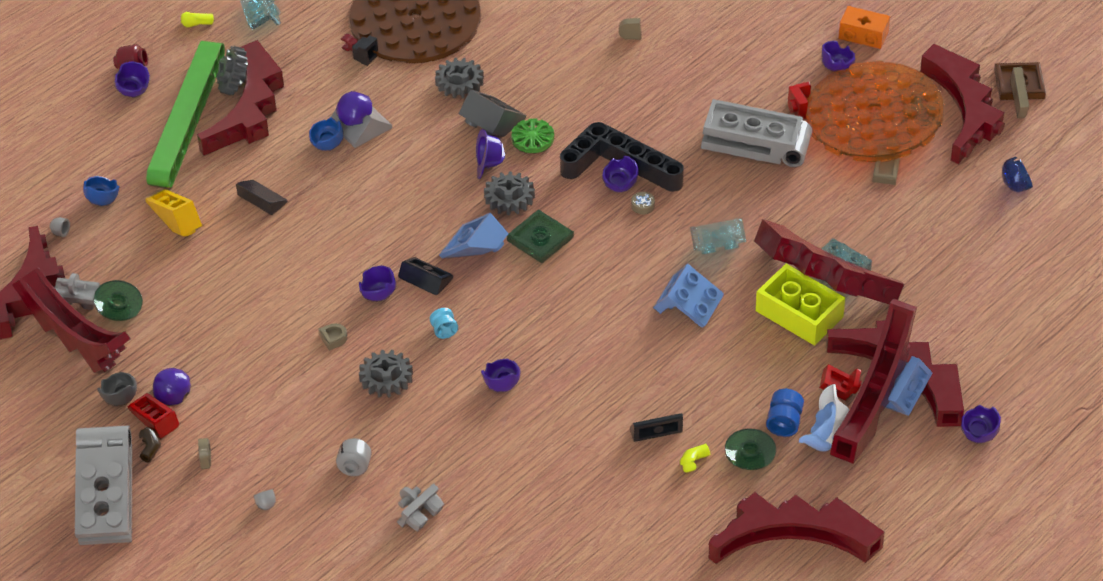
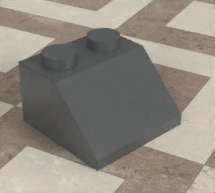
M474 90L469 91L458 113L466 118L465 123L475 128L480 126L488 135L502 137L512 131L513 127L520 121L525 120L527 116L492 95Z

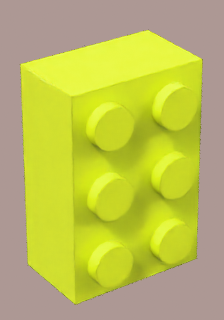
M785 264L757 290L755 311L815 346L827 334V329H832L844 317L846 297L804 275L792 266Z

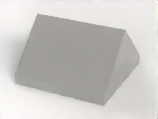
M372 107L371 115L363 118L362 124L348 126L341 123L344 131L343 137L354 148L392 129V124L374 107ZM335 109L331 117L335 121H340Z

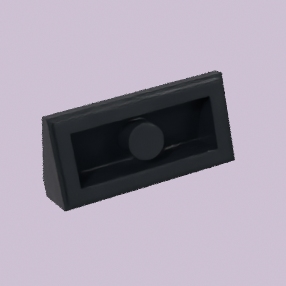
M253 179L236 184L238 196L270 215H273L287 203V199Z
M416 257L402 261L398 274L400 279L434 295L441 293L453 279L451 273Z
M680 413L632 423L630 432L633 441L637 442L682 433L683 414Z

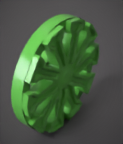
M529 118L527 121H520L513 127L511 140L513 145L522 152L539 153L547 150L553 144L554 130L544 120L539 121Z

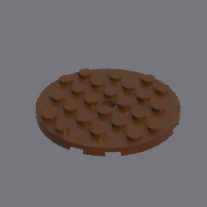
M354 0L350 8L349 20L351 32L357 41L362 37L368 38L373 36L377 38L379 50L377 52L373 50L377 57L405 63H426L448 57L458 52L459 48L464 44L469 43L476 35L477 28L481 22V9L479 0ZM414 13L420 16L413 18L411 15Z

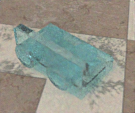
M240 0L247 23L252 30L270 19L277 26L281 24L278 16L281 13L274 3L275 0Z

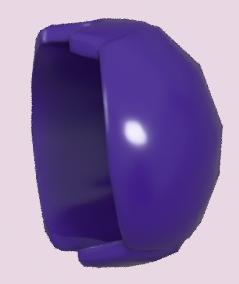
M828 41L822 45L821 60L827 69L843 72L849 70L855 64V53L850 50L849 46L841 48L838 41Z
M133 61L123 63L118 73L115 74V87L124 96L137 97L147 90L150 75L148 69L141 63Z
M351 91L341 96L336 107V114L340 122L348 126L362 124L363 118L372 113V101L369 96L356 91Z
M624 156L620 160L613 158L603 169L602 179L605 186L616 192L628 191L637 182L638 166L636 161L628 156Z
M382 265L364 271L362 283L359 282L362 296L367 300L376 302L389 298L396 288L393 271L390 267Z
M498 359L493 363H487L485 372L481 370V374L489 389L496 392H507L518 383L521 370L518 364L510 359Z
M177 368L163 369L153 380V396L166 405L180 404L183 402L186 393H190L191 382L189 375L183 370Z
M978 405L963 415L961 430L972 442H989L999 433L1001 416L995 407L985 408L982 405Z

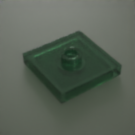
M538 209L507 235V241L540 263H544L574 238V231Z

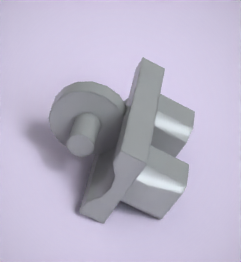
M72 273L69 279L57 278L55 286L58 293L70 305L79 303L83 309L87 310L94 308L101 288L98 282L80 280L79 274Z
M433 483L419 497L417 495L421 493V490L417 486L413 490L408 487L400 490V497L402 499L398 502V505L401 508H404L406 505L408 507L402 511V517L397 523L401 527L408 524L418 532L428 521V518L420 511L425 508L432 516H435L445 505L437 495L439 488Z

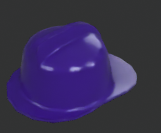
M484 129L480 130L476 141L478 179H481L484 168L495 167L505 159V151L500 139L488 135Z

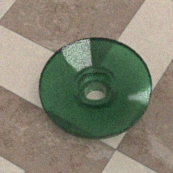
M121 280L103 283L94 294L96 310L105 318L114 321L132 319L140 312L143 304L140 291L134 285Z
M742 429L729 436L725 443V454L727 459L738 468L758 470L768 466L774 460L776 445L774 440L761 430Z

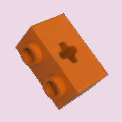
M847 6L840 21L838 39L881 49L889 33L890 16Z

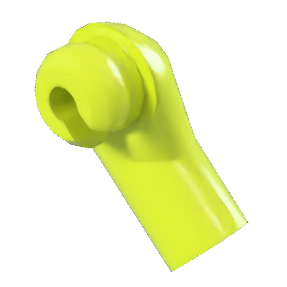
M185 12L181 15L182 25L188 28L197 25H212L214 21L213 14Z
M703 444L685 451L680 459V466H683L685 473L696 470L695 460L710 456L708 445Z

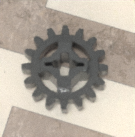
M231 46L230 50L227 49L226 56L220 59L216 76L220 93L234 95V92L238 91V85L241 86L244 83L248 66L247 57H245L247 52L244 51V48Z
M454 58V62L446 60V65L440 64L439 70L435 71V85L438 86L439 92L444 91L445 96L453 94V98H456L457 95L465 98V94H468L470 90L479 92L480 86L484 84L483 70H481L480 64L474 65V60L466 62V58H463L462 61Z
M509 171L508 175H504L501 172L499 178L492 176V182H486V188H484L486 205L490 204V210L497 208L498 214H501L503 211H506L507 215H510L511 211L519 214V209L526 211L528 210L527 205H533L535 189L533 182H529L528 176L521 178V173L514 176L512 171Z
M381 350L380 355L372 352V358L365 357L364 364L359 365V381L362 382V388H368L370 395L377 392L379 398L383 394H387L388 398H391V393L393 392L400 395V389L407 390L408 383L413 381V368L410 365V359H403V353L394 355V350H391L389 354H385V351Z

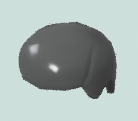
M119 372L112 374L107 379H102L101 389L97 388L107 404L123 406L134 398L137 391V381L131 374Z

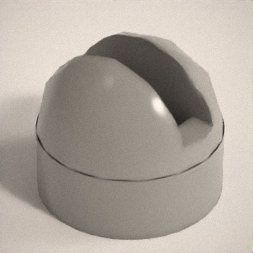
M62 217L54 218L50 222L52 233L56 236L65 237L70 229V221Z
M273 489L253 496L256 505L262 510L272 508L276 502Z

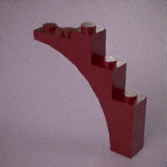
M258 40L241 46L247 52L245 56L248 62L246 69L247 83L237 105L218 123L197 134L199 150L203 156L243 139L250 144L269 136L265 116L277 111L273 91L283 88L284 82L282 70Z
M933 43L922 55L920 73L941 85L955 100L961 112L964 125L961 133L952 145L951 161L959 164L965 157L968 158L973 148L977 144H981L983 139L991 142L996 135L1002 133L1005 127L1003 122L1004 112L991 106L993 102L991 98L992 88L980 83V64Z
M764 219L761 221L754 242L772 259L794 265L804 275L826 281L835 291L855 297L859 295L889 305L893 299H899L904 287L903 282L832 255L800 238L783 225Z
M38 226L29 227L30 242L23 265L12 281L0 291V340L13 337L11 327L16 326L14 318L32 315L29 308L12 286L13 283L37 267L54 288L57 278H65L63 266H57L56 258H50L49 250L44 251L45 248H48L45 234L40 235Z
M38 267L12 284L45 333L53 329L69 353L78 349L94 373L101 369L105 373L116 365L114 360L121 356L119 353L126 349L124 344L131 340L126 331L119 333L107 331L87 320L58 293Z
M896 299L890 302L881 337L866 377L849 412L834 434L830 451L831 456L854 464L874 438L879 416L890 402L888 398L894 387L895 380L907 363L911 346L908 344L917 307Z
M885 320L876 321L875 328L827 329V353L849 354L872 360ZM909 342L908 345L911 346L907 363L913 356L921 359L932 371V375L921 394L925 397L933 412L936 427L961 426L964 405L957 364H932L929 342Z
M754 492L748 498H743L738 503L736 508L737 518L731 520L727 528L720 534L717 533L710 539L708 558L717 564L730 554L750 545L771 540L797 539L831 545L852 554L866 563L883 548L885 532L838 497L830 503H825L818 511L795 494L790 500L783 501L777 509Z

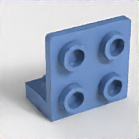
M687 263L672 276L653 308L661 314L667 308L672 309L676 306L696 324L704 327L724 293Z
M912 356L909 362L906 363L903 371L895 380L894 387L888 398L890 402L885 408L909 416L932 375V371L921 359Z

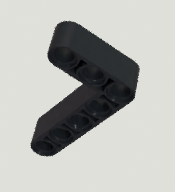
M601 122L590 124L560 153V174L566 179L579 177L600 156L609 161L613 158L620 160L624 156H628L636 161L638 176L671 192L679 191L683 187L684 166L682 163Z

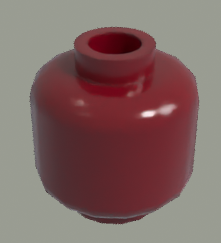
M138 44L118 48L116 56L113 57L116 69H120L123 63L132 61L141 63L145 67L148 65V54Z

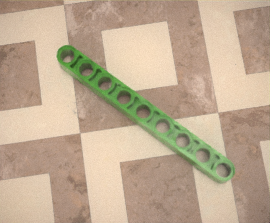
M200 41L149 164L146 175L148 185L167 188L173 186L218 74L219 61L225 54L223 43Z

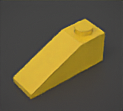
M164 189L145 199L151 209L176 234L189 236L202 226L195 205L188 198Z

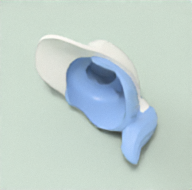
M835 384L828 386L820 395L819 411L815 415L816 422L811 428V434L799 438V443H805L822 452L831 449L834 434L849 412V408L838 400Z

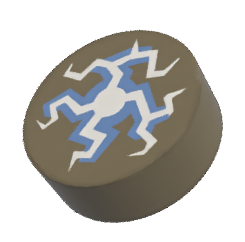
M638 192L632 196L631 208L638 214H648L655 208V198L648 192Z

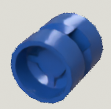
M779 389L773 393L766 420V427L771 433L781 437H790L798 432L800 415L804 406L802 395L792 389Z

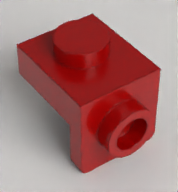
M810 82L790 86L788 90V108L795 116L803 117V120L807 119L808 101L811 97Z
M828 364L823 369L819 388L825 390L828 386L835 384L837 397L846 401L852 394H856L861 387V370L856 368L849 375Z

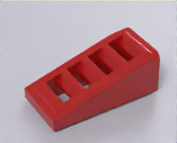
M148 393L127 406L129 411L146 427L155 429L159 438L165 437L180 425L175 411Z

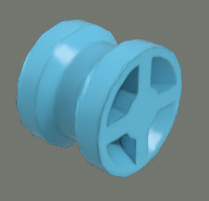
M440 308L430 315V323L434 327V333L438 338H450L458 331V324L454 320L451 309Z

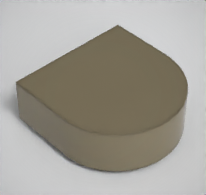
M640 18L622 20L619 24V35L623 39L642 40Z
M329 324L318 329L319 335L329 351L342 346L347 341V330L341 324Z
M208 438L198 439V450L201 469H210V441Z

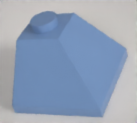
M488 213L463 224L439 256L441 258L483 255L490 251L496 252L504 245L503 240L509 233L491 213Z

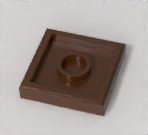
M1040 62L995 63L994 72L1000 100H1014L1010 81L1014 67L1023 68L1028 99H1045L1046 90Z

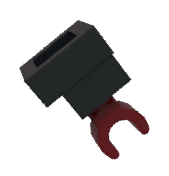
M348 33L341 38L342 41L346 42L342 49L345 51L351 50L354 60L368 66L377 57V54L373 52V50L376 52L379 50L377 38L373 36L368 38L362 37L357 41Z

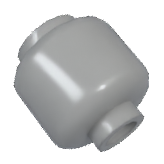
M361 439L345 440L340 445L336 458L338 469L349 476L364 474L368 469L371 459V448Z

